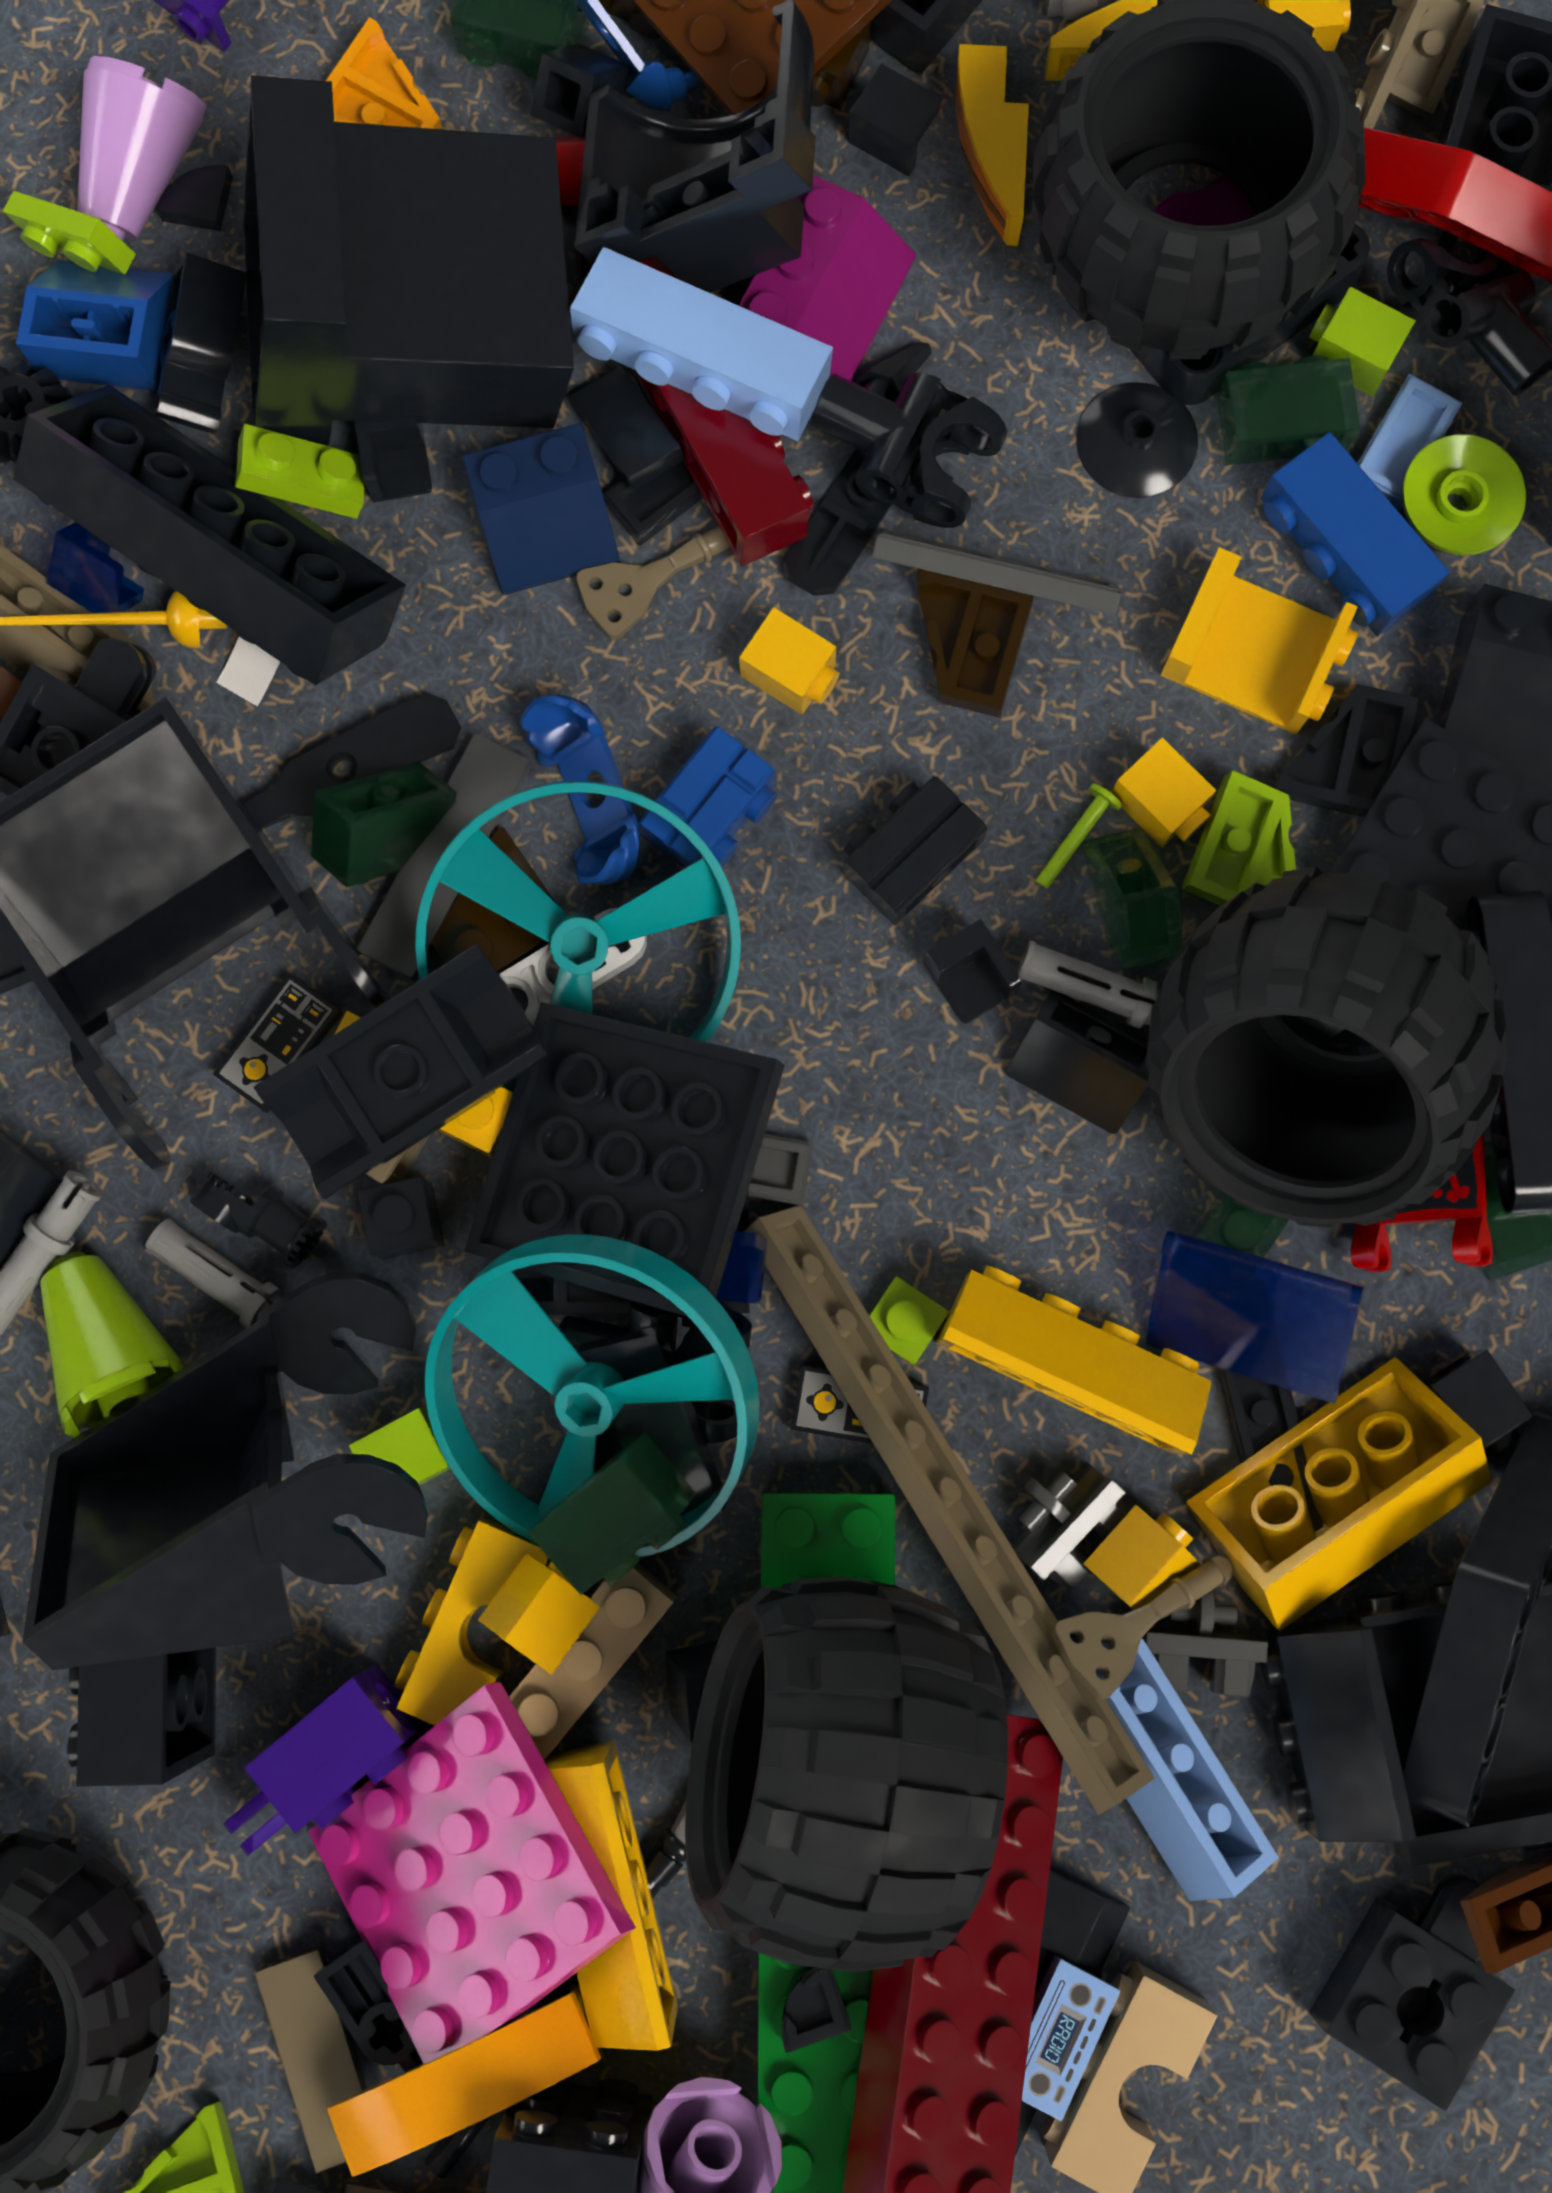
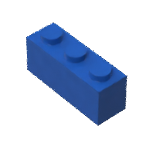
M1331 432L1327 433L1275 472L1261 496V500L1265 503V515L1271 525L1280 533L1286 534L1289 532L1304 549L1303 558L1309 570L1321 580L1329 579L1343 595V606L1346 602L1358 606L1352 620L1361 627L1368 625L1377 637L1432 596L1450 573Z

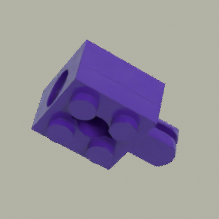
M378 1664L353 1676L244 1767L261 1789V1792L223 1823L228 1832L232 1835L270 1803L278 1811L275 1816L239 1845L247 1856L263 1845L286 1824L296 1834L314 1820L322 1830L354 1803L352 1794L363 1786L360 1783L362 1778L368 1775L376 1785L408 1758L404 1751L415 1743L411 1737L420 1731L425 1724L422 1720L396 1709L402 1694Z

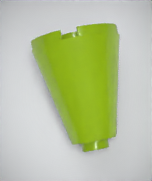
M71 1252L52 1261L48 1269L49 1271L40 1281L59 1420L65 1434L72 1438L82 1433L81 1429L91 1428L186 1367L102 1258L95 1255H86L84 1252Z

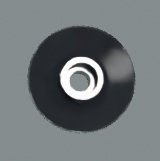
M1140 382L1125 383L1102 392L1085 409L1077 430V449L1085 470L1100 486L1120 496L1147 498L1172 489L1187 475L1196 458L1198 432L1195 421L1186 405L1174 399L1162 387ZM1142 424L1150 430L1151 435L1147 438H1138L1131 433L1130 427Z

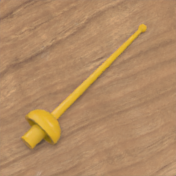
M177 591L170 597L165 611L0 617V625H167L173 638L187 648H200L199 629H227L226 624L207 611L192 605L185 596Z

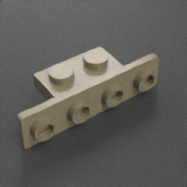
M1392 0V5L1397 7V11L1389 29L1384 28L1373 42L1366 58V65L1371 67L1363 88L1355 90V106L1360 108V123H1364V127L1374 129L1386 100L1423 118L1434 114L1485 0Z

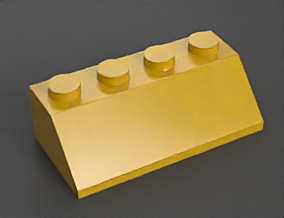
M986 1265L983 1274L974 1270H970L967 1273L936 1344L1165 1451L1192 1455L1198 1441L1212 1384L1211 1380L1196 1374L1200 1363L1168 1348H1163L1160 1357L1136 1346L1140 1335L1116 1323L1104 1320L1101 1329L1079 1320L1077 1317L1081 1308L1058 1296L1045 1293L1042 1301L1023 1294L1018 1291L1021 1280L992 1266Z
M1394 1357L1186 1501V1504L1219 1556L1225 1557L1230 1561L1233 1568L1232 1575L1239 1586L1280 1632L1486 1487L1492 1480L1481 1436L1402 1362ZM1301 1443L1307 1461L1304 1471L1305 1478L1316 1510L1323 1521V1528L1314 1532L1294 1454V1449ZM1276 1464L1287 1465L1292 1470L1294 1478L1291 1486H1271L1268 1481Z
M615 1739L550 1755L544 1762L636 1927L577 1972L579 1983L572 1984L570 1992H575L597 2048L652 2051L670 2048L678 2005Z

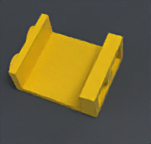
M1219 547L1160 676L1297 735L1308 718L1319 721L1331 698L1334 687L1324 682L1332 664L1342 667L1354 646L1359 632L1350 629L1349 626L1358 606L1346 602L1337 617L1333 619L1234 576L1242 556Z

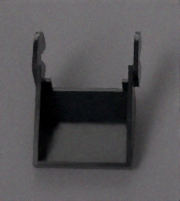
M167 697L148 707L0 802V932L72 1039L69 1044L73 1067L122 1139L151 1169L159 1171L169 1165L170 1154L165 1142L137 1114H133L128 1108L138 1098L119 1072L102 1055L100 1044L117 1034L114 1019L274 916L282 927L297 918L307 933L319 926L373 1007L376 1009L390 1000L372 974L358 957L361 954L313 888L310 886L301 892L293 873L178 709Z
M331 1272L312 1279L259 1312L258 1322L51 1452L49 1455L22 1643L52 1670L293 1637V1623L282 1564L297 1576L322 1584L357 1585L386 1576V1566L348 1526L337 1525L334 1520L340 1515L351 1514L357 1516L363 1524L425 1538L428 1508L418 1482L399 1465L367 1454H335L310 1463L282 1481V1463L294 1461V1448L280 1372H284L297 1385L322 1394H355L378 1387V1378L344 1340L334 1339L330 1334L337 1328H348L357 1337L413 1351L416 1327L407 1300L388 1282L364 1273Z

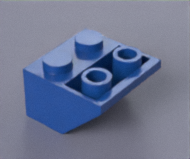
M56 260L26 286L16 345L37 372L46 367L54 372L59 380L158 391L162 368L159 357L172 273L129 268L126 274L123 275L100 266L96 272H90L72 261Z

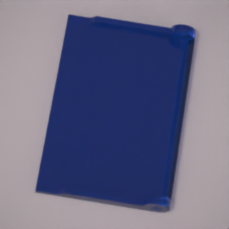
M1168 1230L1162 1244V1260L1151 1307L1145 1345L1161 1350L1168 1348L1196 1361L1336 1403L1364 1287Z

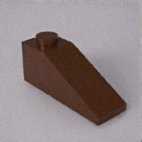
M1552 1849L1504 1868L1460 1901L1486 1974L1497 1973L1552 1948Z

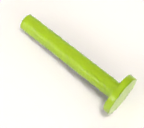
M1092 783L1088 788L1095 799L1035 879V882L1046 890L1107 807L1115 811H1119L1122 807L1121 801L1100 785Z

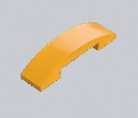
M572 1991L517 2017L512 2022L486 2036L447 2052L393 2079L391 2077L330 2106L327 2108L350 2173L354 2177L408 2155L486 2119L598 2062L601 2056L575 1992Z

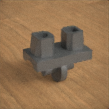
M1089 1463L1073 1480L1062 1471L1046 1489L1032 1477L1022 1485V1488L1035 1501L1018 1518L1027 1529L1011 1545L1018 1558L1043 1580L1049 1577L1069 1590L1074 1589L1089 1573V1569L1083 1564L1087 1559L1075 1548L1078 1543L1092 1529L1100 1538L1105 1540L1129 1513L1120 1500L1125 1492L1111 1478H1106Z
M1214 1590L1196 1600L1192 1608L1188 1610L1180 1609L1168 1615L1169 1620L1191 1622V1629L1152 1626L1142 1638L1175 1691H1187L1190 1656L1211 1658L1209 1690L1213 1693L1249 1697L1255 1674V1662L1267 1663L1268 1642L1258 1640L1256 1634L1213 1631L1214 1624L1235 1626L1238 1614L1237 1606L1215 1604Z

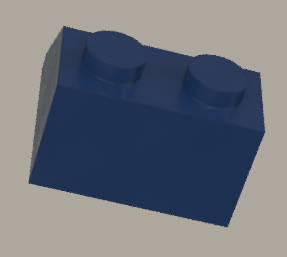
M582 422L462 455L503 596L576 576L582 569L613 562L621 563Z

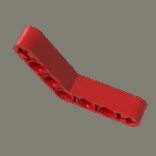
M1364 127L1366 182L1360 196L1358 208L1440 228L1552 284L1551 191L1473 152Z

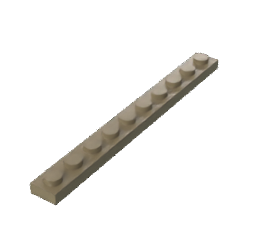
M799 1205L759 1217L745 1230V1233L759 1254L762 1263L776 1282L796 1319L800 1322L816 1348L828 1372L836 1381L859 1419L862 1428L873 1442L893 1475L896 1484L913 1508L933 1545L939 1551L965 1594L967 1601L973 1607L999 1650L1004 1662L1010 1668L1036 1711L1041 1723L1050 1734L1097 1814L1100 1815L1115 1807L1154 1779L1149 1768L1107 1700L1096 1699L1066 1667L1051 1637V1630L1057 1624V1619L803 1207Z

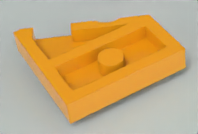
M369 17L326 79V81L332 82L334 122L443 130L438 114L426 96L422 95L417 89L414 78L402 59L398 60L385 40L383 30L377 21Z

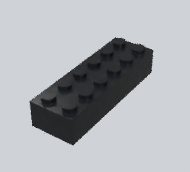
M106 385L27 415L13 480L37 495L40 501L47 506L59 510L84 527L92 537L106 542L128 557L142 571L157 577L185 596L192 605L207 611L235 630L243 640L257 645L282 662L293 674L308 680L316 686L381 647L387 640L406 587L405 583L282 500L235 488L236 469L111 385Z

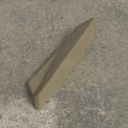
M0 544V617L94 613ZM0 625V658L26 674L32 663L67 671L79 678L96 645L101 640L118 639L137 644L111 625ZM152 683L135 713L136 715L155 704Z

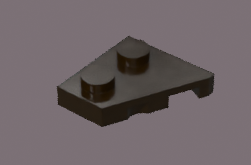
M918 568L916 574L917 589L940 702L1001 718L1032 610L1034 596Z

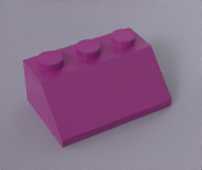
M813 175L812 190L797 196L804 204L801 257L755 275L739 306L832 346L830 377L835 373L852 382L916 259V254L865 198Z

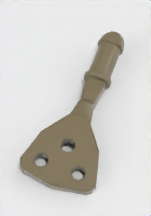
M718 526L703 534L696 533L693 539L669 556L645 566L613 562L582 569L577 573L576 584L586 613L608 639L618 640L645 616L658 588L676 573L702 562L708 563L712 560L713 556L730 549V546ZM593 582L601 583L602 587L599 590H594L590 585ZM623 587H628L632 592L629 596H622L619 590ZM612 614H617L621 619L618 622H612L608 617Z
M1219 1555L1209 1556L1202 1561L1200 1566L1183 1577L1171 1579L1168 1589L1150 1604L1129 1613L1119 1615L1087 1612L1059 1620L1051 1630V1637L1066 1667L1096 1699H1108L1132 1671L1140 1640L1158 1620L1180 1609L1188 1610L1192 1608L1196 1600L1216 1587H1223L1231 1579L1233 1574L1232 1565L1225 1557ZM1070 1634L1078 1637V1644L1072 1641ZM1106 1640L1110 1644L1111 1650L1106 1649L1101 1641ZM1096 1670L1103 1672L1105 1680L1100 1679L1096 1675Z

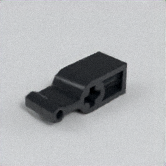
M186 253L172 271L159 357L162 368L158 393L154 404L155 416L211 434L218 430L225 380L230 371L236 347L247 276L246 272L190 253Z
M359 1937L331 1957L313 1977L362 2052L371 2061L380 2065H395L399 2063L403 2071L407 2072L422 2065L423 2062L406 2028L404 2030L396 2028L389 2032L384 2027L383 2022L385 2019L393 2021L400 2017L388 1993V1985L382 1977L381 1963L367 1937L364 1939Z

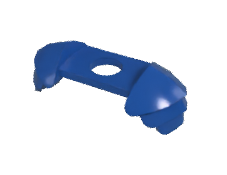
M575 0L618 60L630 66L625 91L650 107L670 111L671 103L686 100L687 92L699 85L700 79L692 70L688 71L677 67L666 68L658 61H642L598 0Z
M559 694L533 699L521 716L520 725L527 731L526 741L537 750V761L541 765L547 767L558 764L564 781H587L589 775L597 771L603 776L607 784L624 788L605 737V730L599 718L586 703ZM569 793L586 842L573 852V858L577 862L575 867L577 881L579 883L604 885L629 880L636 868L640 843L638 819L633 812L630 801L606 795L604 802L596 808L589 803L585 793Z

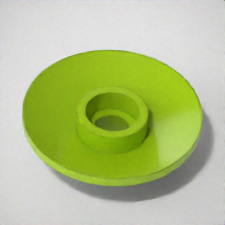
M1455 434L1431 442L1414 457L1406 470L1402 483L1403 509L1411 527L1432 547L1454 555H1476L1499 546L1519 525L1526 505L1524 478L1514 459L1496 443L1476 435ZM1457 494L1463 497L1467 505L1466 510L1461 511L1453 507L1448 500V495Z

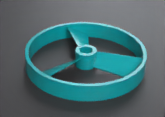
M580 780L551 782L515 792L481 811L456 834L436 862L427 881L416 925L415 950L420 980L431 973L427 953V922L435 889L438 883L441 882L549 942L553 959L559 965L550 1004L593 1014L592 972L604 963L608 954V946L725 914L727 947L722 979L708 1013L689 1038L708 1042L720 1025L730 1004L740 966L741 935L736 902L729 882L709 847L691 827L658 802L638 792L617 785ZM560 793H597L636 803L661 816L684 834L697 849L702 859L597 920L586 913L566 914L479 828L500 813L535 798ZM518 1076L501 1087L513 1092Z
M567 1234L534 1240L509 1250L481 1270L449 1305L437 1325L427 1355L425 1398L428 1416L441 1453L453 1474L482 1508L513 1532L548 1549L571 1556L596 1560L635 1559L662 1552L688 1540L703 1529L727 1502L750 1460L756 1442L760 1407L758 1383L751 1357L736 1325L722 1305L693 1276L672 1261L630 1242L604 1236ZM573 1262L599 1266L632 1277L653 1288L682 1310L701 1330L715 1352L623 1380L621 1375L609 1365L601 1362L587 1363L513 1271L536 1264ZM459 1322L556 1397L554 1403L556 1415L560 1423L568 1431L539 1505L518 1492L498 1474L477 1448L466 1428L457 1404L452 1379V1352ZM710 1400L735 1401L737 1444L734 1461L728 1478L709 1499L678 1518L647 1527L606 1528L590 1525L597 1435L602 1434L610 1426L624 1404Z

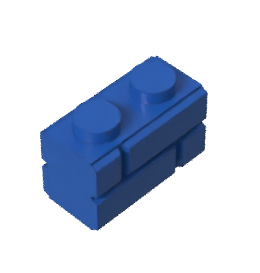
M714 726L655 801L676 814L691 827L709 847L721 868H723L739 845V842L733 838L747 819L757 824L775 802L777 793L772 790L775 785V770L754 752L744 748L739 741L719 726ZM647 810L638 821L640 835L685 869L702 859L697 849L684 834L656 813Z

